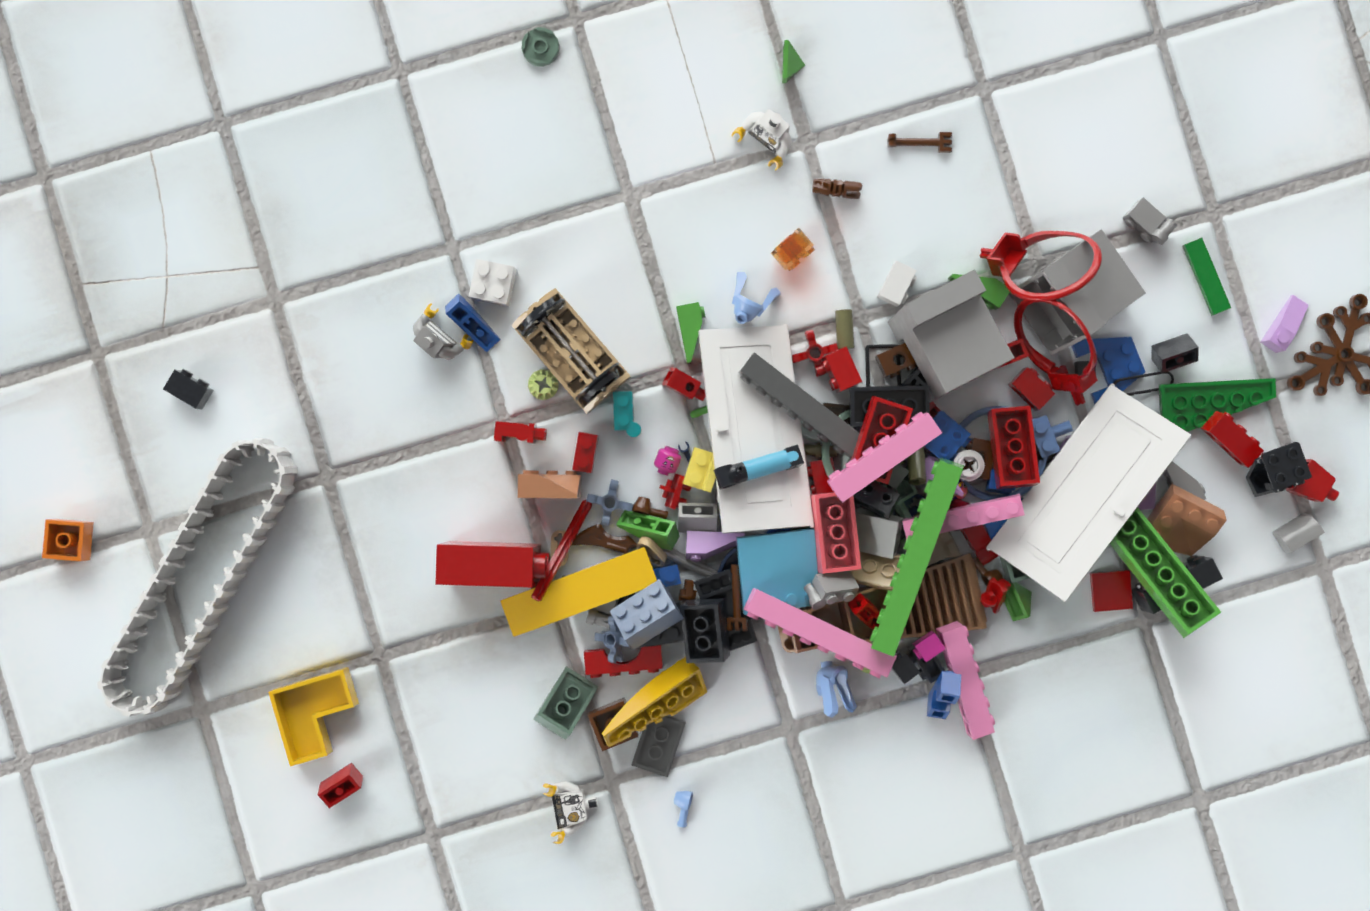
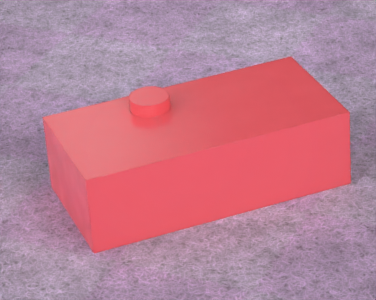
M834 492L810 495L814 518L818 573L824 574L861 569L854 495L843 503Z

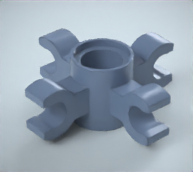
M611 479L607 495L603 497L593 494L587 495V502L601 504L604 509L601 525L609 526L612 511L616 508L632 511V503L619 501L616 496L619 484L617 480ZM607 497L614 498L615 506L613 508L605 506V499Z
M609 616L610 631L595 632V641H603L605 647L610 649L608 662L616 663V661H623L624 658L621 646L630 647V645L624 640L613 616Z

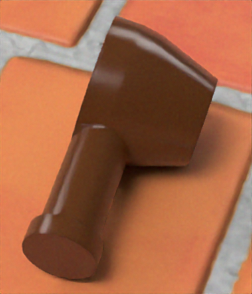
M638 497L632 507V512L667 519L668 511L651 508L650 499L646 497Z
M978 557L974 559L975 567L981 574V579L986 586L993 577L997 581L1003 578L999 570L993 569L988 571Z

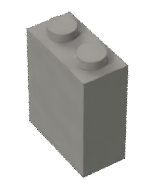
M856 509L859 551L893 559L898 554L903 517L891 515L888 520L868 509Z

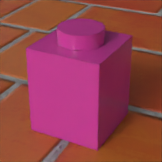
M933 631L928 632L912 643L915 648L912 651L919 660L923 659L925 662L945 650V647Z

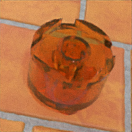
M799 227L794 230V233L774 248L775 250L770 252L784 270H793L801 263L799 261L801 257L805 258L815 250L813 248L814 244Z

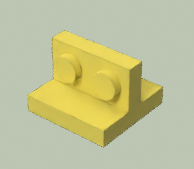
M696 447L693 448L682 484L711 493L716 478L713 471L715 468L712 452Z

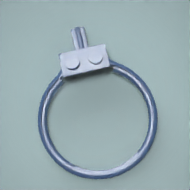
M991 406L979 409L966 417L960 425L965 429L973 420L986 415L991 409L1007 407ZM1047 415L1032 418L1035 442L1043 460H1038L1039 477L1045 469L1049 455L1060 451L1056 437L1073 431L1069 420L1051 427ZM962 480L967 486L969 493L984 500H993L1016 494L1022 496L1033 487H1021L1009 495H996L982 492L971 486L966 480Z

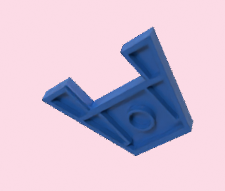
M1132 337L1092 339L1097 360L1108 387L1117 379L1143 375L1145 373ZM1087 339L1071 346L1076 358L1090 353ZM1138 378L1120 381L1115 387L1124 391ZM1108 387L1091 393L1094 404L1097 403Z

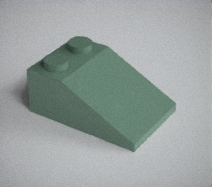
M566 666L533 720L566 740L571 735L599 686Z

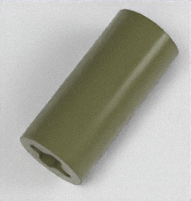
M836 310L835 322L838 349L846 346L847 349H853L852 310Z
M923 446L907 457L908 479L911 485H923L926 483L925 452Z

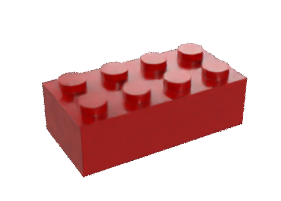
M872 396L852 459L858 460L863 456V451L871 446L873 449L878 446L880 439L887 435L889 437L896 433L895 429L904 423L908 425L913 408ZM893 468L875 481L889 484Z
M1031 406L991 409L987 416L996 489L1038 485L1040 477Z

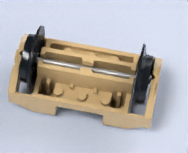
M556 288L545 294L538 302H534L528 308V311L521 314L511 325L586 414H589L606 397L631 378L629 373ZM616 369L618 370V373H619V376H620L618 379H616V378L618 377V374L616 373ZM582 398H585L587 401H590L591 399L593 400L590 403L582 400Z

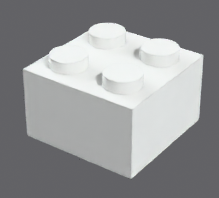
M476 259L468 297L472 300L509 307L517 269L510 265Z

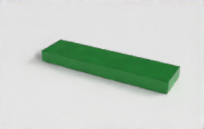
M1203 238L1183 245L1182 247L1211 316L1230 309L1231 305Z

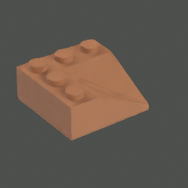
M523 470V474H518V498H581L582 475H577V471H566V475H558V471H546V474H539L537 470Z
M1174 484L1169 487L1147 518L1173 552L1188 556L1194 555L1215 537L1227 521L1224 510Z

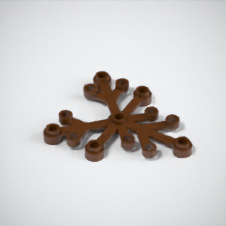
M1356 294L1350 298L1349 305L1351 311L1349 316L1346 307L1338 306L1334 308L1333 315L1325 313L1317 317V326L1325 330L1334 347L1326 346L1322 342H1314L1310 345V350L1314 354L1325 353L1333 356L1329 359H1323L1308 355L1304 351L1295 353L1294 361L1296 363L1306 362L1317 366L1302 375L1289 377L1287 387L1290 390L1298 391L1303 389L1306 381L1321 373L1319 383L1313 388V392L1316 396L1325 395L1327 393V383L1331 367L1337 363L1335 374L1329 380L1332 386H1341L1343 384L1345 367H1347L1356 382V391L1361 395L1370 394V380L1363 378L1354 361L1364 363L1370 368V357L1357 354L1351 348L1354 331L1363 325L1370 324V313L1361 314L1358 319L1360 309L1365 308L1368 304V299L1364 294ZM1355 299L1358 300V305H1355ZM1338 309L1342 310V315L1338 314ZM1365 315L1368 317V322L1364 320ZM1334 316L1340 318L1346 328L1343 343L1333 328L1335 323ZM1323 318L1326 320L1325 325L1322 324ZM1316 344L1319 345L1318 351L1315 350ZM1342 351L1346 354L1344 358L1341 355ZM1299 354L1303 356L1302 361L1298 358ZM1336 377L1339 379L1338 384H1336L1334 381ZM1293 380L1297 383L1295 387L1292 385ZM1362 384L1365 386L1364 391L1361 389ZM1319 387L1323 389L1321 394L1318 392Z

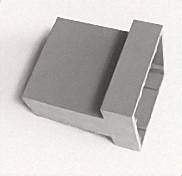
M1102 229L1090 236L1101 249L1102 262L1099 271L1080 290L1063 298L1056 299L1071 309L1081 319L1090 335L1106 325L1105 323L1146 294ZM1085 240L1018 285V287L1028 292L1047 293L1070 286L1082 278L1090 269L1094 259L1091 245ZM1009 293V296L1018 307L1023 299ZM1035 302L1029 304L1024 310L1023 316L1051 356L1086 338L1076 321L1067 312L1055 305Z
M975 269L905 304L888 321L897 341L899 342L904 339L935 399L1014 359L1012 352L981 297V294L986 289Z

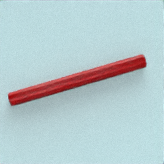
M586 500L581 502L547 565L546 578H540L531 595V598L535 601H542L592 507L591 502Z

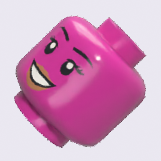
M669 446L660 448L654 460V466L658 468L657 472L666 476L669 473H676L682 458L678 454L679 450Z

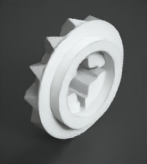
M964 450L958 453L954 459V462L965 466L964 460L967 462L975 460L971 465L973 469L963 470L960 478L966 481L979 478L985 466L982 456L973 450Z

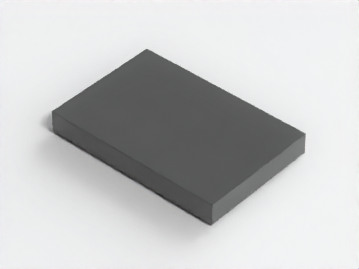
M667 715L662 718L663 721L657 724L653 722L646 725V729L642 731L631 764L632 766L665 777L669 775L686 721Z

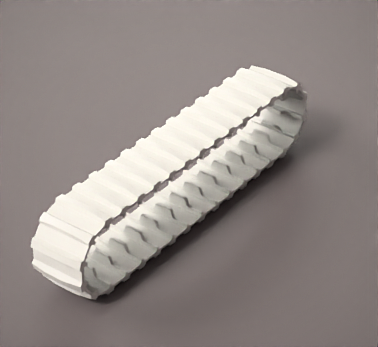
M258 437L252 439V441L241 439L231 443L232 447L224 454L219 455L217 459L219 463L215 470L210 471L207 476L209 481L205 488L199 490L197 494L199 498L196 504L190 506L187 520L180 524L178 536L176 539L171 540L168 546L170 548L169 552L159 561L160 568L157 573L152 574L150 577L148 589L141 593L139 597L141 601L138 607L132 609L129 623L122 627L120 639L113 643L110 648L111 655L100 666L102 672L97 686L102 691L106 699L104 703L108 708L113 707L122 712V716L127 717L136 716L140 713L149 715L164 709L170 699L180 694L183 689L181 687L183 681L188 679L192 673L190 670L192 665L201 657L200 651L202 647L206 646L211 639L209 636L211 631L219 625L221 613L228 609L230 597L237 593L239 581L246 577L248 565L250 562L255 561L258 555L256 553L257 549L265 543L267 539L266 533L269 528L274 527L276 523L275 517L278 512L283 511L286 505L284 501L295 489L293 484L295 475L298 474V468L294 466L290 458L291 453L287 448L274 445V441ZM253 448H257V455L264 456L266 449L269 450L271 453L268 454L270 457L268 461L275 462L277 460L279 469L274 470V473H280L279 483L272 482L271 484L275 492L270 500L263 499L261 501L263 503L262 506L265 507L260 517H252V520H254L253 524H255L251 534L244 533L242 535L244 537L243 541L246 542L242 550L233 551V558L236 561L232 568L225 567L223 569L225 571L223 575L227 576L223 584L214 585V592L217 595L213 602L206 601L204 603V609L207 611L204 618L195 619L194 622L197 624L194 627L197 630L194 635L190 634L185 637L187 640L185 644L188 645L185 652L180 651L175 654L178 657L175 660L178 663L176 668L166 670L165 673L168 674L165 677L168 680L165 686H158L156 688L158 693L146 697L147 700H142V696L132 698L130 696L133 694L132 691L124 688L123 681H126V678L122 676V670L128 668L127 663L129 660L126 659L128 654L137 652V638L148 633L145 631L148 628L145 626L148 619L157 617L155 614L157 610L154 608L158 602L166 601L167 598L165 596L167 594L164 591L167 585L176 583V577L173 575L177 567H185L184 563L186 560L183 557L186 551H193L195 549L193 547L195 543L192 542L195 535L204 533V527L201 525L206 516L213 517L214 510L211 507L215 500H222L224 498L222 497L223 493L220 491L225 482H233L232 477L229 475L235 465L242 466V460L239 459L240 456L243 454L245 457H251V452L254 451Z

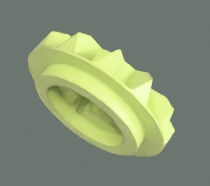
M544 369L534 372L528 381L530 393L540 400L552 398L559 387L557 378L551 371ZM545 377H547L546 384H548V386H550L551 388L544 387L543 390L539 392L540 385H538L536 381L542 382L545 379Z

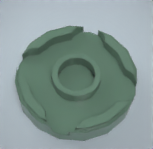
M537 27L525 34L521 49L529 63L544 67L556 60L560 45L557 37L551 30Z

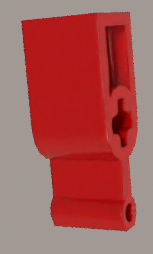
M983 525L960 529L968 545L984 566L999 556L993 551L986 549L991 539Z
M859 593L848 603V606L869 628L879 627L880 624L876 623L880 614L879 610L863 594Z

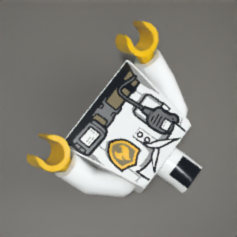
M769 109L765 113L753 112L741 124L742 127H737L731 136L738 133L740 138L737 142H740L746 134L745 131H748L747 133L775 155L777 154L776 157L768 162L769 167L774 162L776 163V171L783 165L782 158H785L792 145L789 134L790 126L782 119L780 114L774 113Z
M567 781L554 783L553 785L548 783L543 785V787L549 788V791L543 794L552 798L557 830H560V832L551 833L552 837L558 835V840L553 842L555 844H561L564 838L574 834L585 824L588 818V809L598 808L596 796L585 798L584 789H580L577 785Z

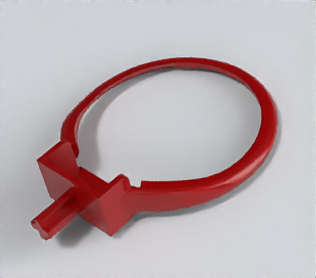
M1040 231L1027 235L1024 238H1020L1018 234L1005 232L993 249L981 248V254L979 255L980 258L987 259L993 276L1002 277L1005 287L1011 294L1023 300L1039 302L1063 298L1080 290L1095 277L1102 262L1101 249L1093 239L1080 233L1068 231ZM1070 236L1084 239L1091 245L1094 259L1090 269L1078 281L1063 289L1047 293L1028 292L1019 288L1010 278L1026 255L1027 250L1025 249L1037 242L1054 237Z
M1023 300L1014 313V329L1017 339L1023 338L1029 353V359L1048 374L1054 390L1069 391L1076 406L1084 404L1085 398L1083 393L1098 381L1094 371L1097 365V355L1089 331L1081 319L1057 300L1041 301L1055 305L1067 312L1080 326L1088 341L1090 348V361L1088 365L1083 369V373L1080 376L1069 374L1065 365H1061L1059 368L1056 367V363L1040 354L1028 342L1023 331L1022 316L1029 304L1039 301Z

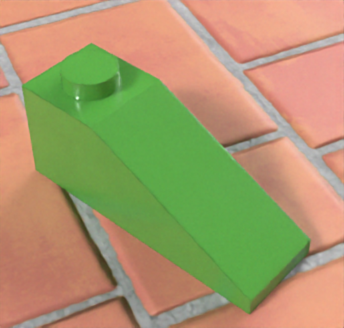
M699 302L676 306L687 364L692 362L699 337L698 331L702 326V318H705L704 307H700Z
M624 510L616 523L617 527L638 538L649 537L660 548L671 551L680 537L675 521Z

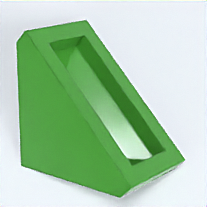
M785 40L783 45L782 83H787L805 66L789 40Z
M1017 582L1010 583L1011 587L1006 593L1004 603L1012 620L1017 621L1030 617L1032 592Z

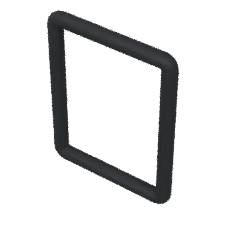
M898 344L867 345L865 347L866 387H889L870 386L869 348H894ZM897 355V365H901V356ZM901 374L897 376V386L901 385Z

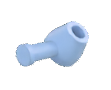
M677 791L675 794L674 804L681 808L679 821L677 822L679 827L687 826L688 811L693 797V792Z

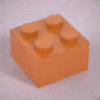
M45 519L42 558L70 561L90 560L94 522Z

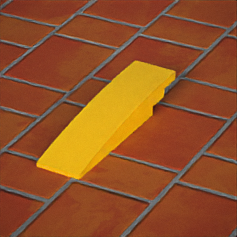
M645 547L553 580L542 601L538 602L531 598L535 589L532 588L500 600L513 637L643 590L656 582L657 578Z

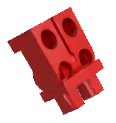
M495 421L494 441L505 442V437L516 438L535 444L536 440L546 441L547 429L537 428V424L529 423L528 426L521 423Z

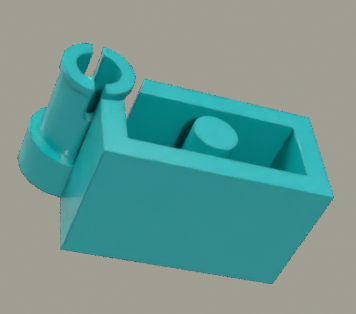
M633 391L613 392L614 430L626 431L630 437H638L641 433V426L634 422Z

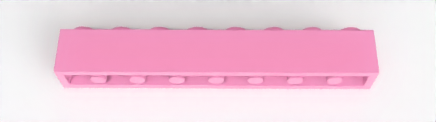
M755 588L752 589L743 609L748 612L747 616L758 620L760 617L766 620L764 624L774 629L776 626L783 628V633L791 637L796 634L801 637L799 641L808 645L815 643L818 645L817 649L828 654L829 651L836 653L835 658L843 662L848 659L853 662L852 666L863 670L865 667L870 670L869 674L879 679L881 675L888 677L897 657L896 655L893 657L872 649L871 643Z

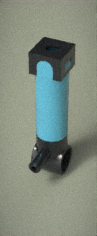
M794 445L782 451L733 465H724L713 471L719 489H725L738 483L779 471L798 468L804 464L799 446Z

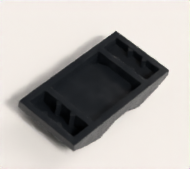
M731 569L694 581L700 599L724 598L726 621L728 617H733ZM742 597L741 617H748V631H743L742 623L740 631H735V623H733V631H728L730 651L758 641L750 617L743 614Z

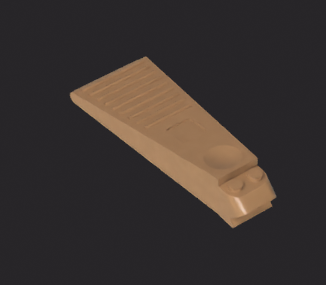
M971 553L927 566L901 639L924 636L930 631L937 635L936 628L956 621L963 626L965 625L968 631L987 628V617L985 608L980 602L981 590L974 558H972ZM865 586L858 589L855 597L859 593L863 594L880 612L882 608L886 609V605H883L888 591ZM850 601L826 604L818 610H813L811 606L800 608V610L870 643L874 629L869 628L853 613L848 606ZM778 626L781 644L786 652L801 653L817 649V644L811 643V645L803 643L799 641L800 636L794 634L791 637L783 633V628Z

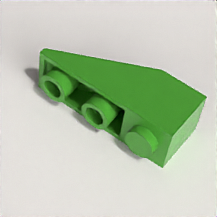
M952 274L948 279L953 281L963 275ZM979 277L986 289L981 294V297L989 310L999 309L1010 292L1004 283L996 278Z

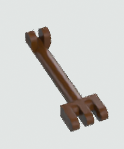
M939 132L938 138H896V134L892 133L888 135L887 146H938V153H951L952 148L945 147V145H952V140H945V138L952 137V132Z
M731 564L733 617L727 618V630L733 631V623H735V631H740L742 623L743 631H748V617H741L739 564Z

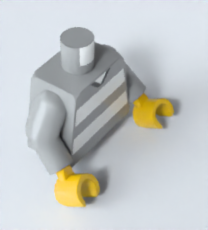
M432 303L427 306L424 314L413 325V332L416 336L413 341L433 358L451 360L460 354L463 348L470 349L474 341L473 339L467 341L469 335L465 334L459 344L430 319L434 318L439 310L437 308L436 311H432L430 309Z

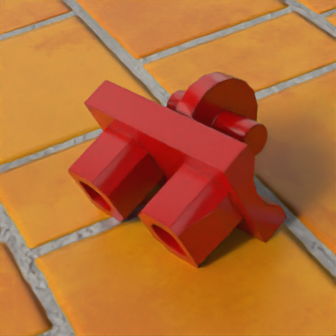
M675 473L673 480L667 479L665 486H659L660 489L664 490L662 495L663 498H666L664 506L675 510L679 508V503H687V499L680 497L682 490L690 492L692 488L682 484L685 476Z
M993 577L989 580L986 591L980 596L981 604L985 608L991 607L993 613H998L1002 603L1005 602L1006 593L1010 589L1011 584L1004 578L997 581Z

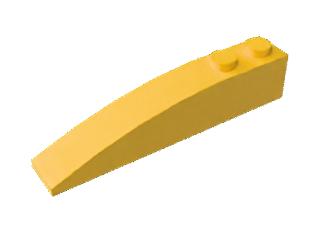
M685 656L665 671H662L640 689L615 715L602 732L607 746L611 747L631 737L634 731L641 732L645 730L646 725L653 722L657 724L663 721L662 718L669 714L671 716L676 715L706 694L707 689L700 668L695 663H686Z

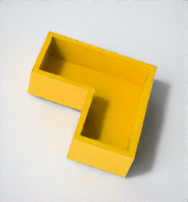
M349 667L278 687L268 692L290 767L328 756L333 752L323 716L346 710L359 704Z

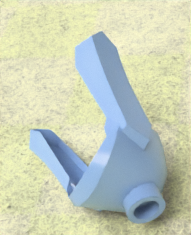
M737 272L736 289L732 301L736 321L744 324L752 321L756 316L760 317L764 310L781 295L777 287L770 290L765 301L760 305L740 295L747 276L745 272Z
M832 661L821 662V668L816 676V689L818 695L823 697L824 713L831 718L838 714L839 708L833 687L834 684L837 685L845 709L853 712L857 707L848 685V671L846 667L833 665Z

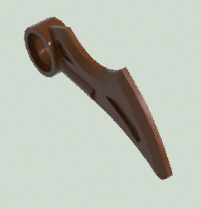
M599 523L576 535L571 546L592 545L626 554L629 553L631 548H636L637 543L629 535L622 537L610 535Z

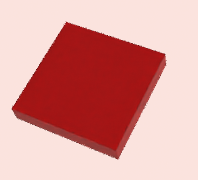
M1129 570L1090 573L1094 612L1133 609Z

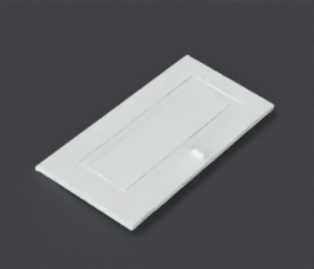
M788 325L699 330L698 335L714 468L716 469L728 464L733 465L782 451L794 445L799 446L804 464L798 468L779 471L741 482L725 489H719L716 480L722 534L805 526L814 528L801 421L798 418L796 420L791 418L787 414L788 410L783 406L779 408L771 402V397L767 394L765 396L761 395L756 391L757 387L753 383L747 384L740 378L741 374L738 373L755 352L795 383Z
M1110 384L1042 473L1040 483L1033 486L1023 498L1022 506L1025 515L1007 519L986 549L993 551L1066 602L1191 437V434L1116 388L1115 384Z

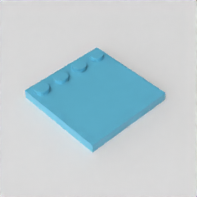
M814 528L736 537L743 609L753 588L795 608L811 606L804 587L809 583L812 585L815 575L818 574ZM743 610V614L747 615L748 612Z

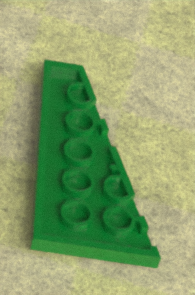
M1276 378L1159 385L1160 415L1186 432L1202 427L1216 411L1221 413L1227 412L1232 415L1277 397Z

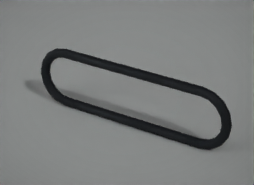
M1169 371L1165 373L1154 372L1143 375L1117 379L1113 384L1116 385L1120 381L1148 377L1159 374H1169L1171 376L1170 384H1173L1174 376ZM1154 388V389H1149V390H1143V391H1137V392L1126 393V394L1129 395V396H1131V395H1136V394L1154 392V391H1159V388Z

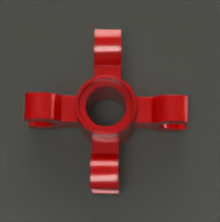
M809 330L805 332L809 347L806 352L792 355L793 363L803 360L813 362L816 377L825 374L823 365H821V359L824 355L837 351L838 346L835 343L822 347L816 343L814 331ZM812 348L819 350L820 356L818 358L811 357L810 350Z

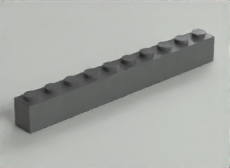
M754 352L738 372L741 374L740 378L747 384L753 383L757 387L756 391L763 396L767 394L772 398L771 402L779 408L783 406L788 410L787 414L791 418L801 420L804 428L810 432L814 430L819 434L817 437L826 444L827 442L831 443L834 446V451L840 455L844 453L849 457L848 461H850L860 433ZM897 464L893 468L889 484L882 482L880 484L886 488L890 486L897 489L909 471L902 465Z

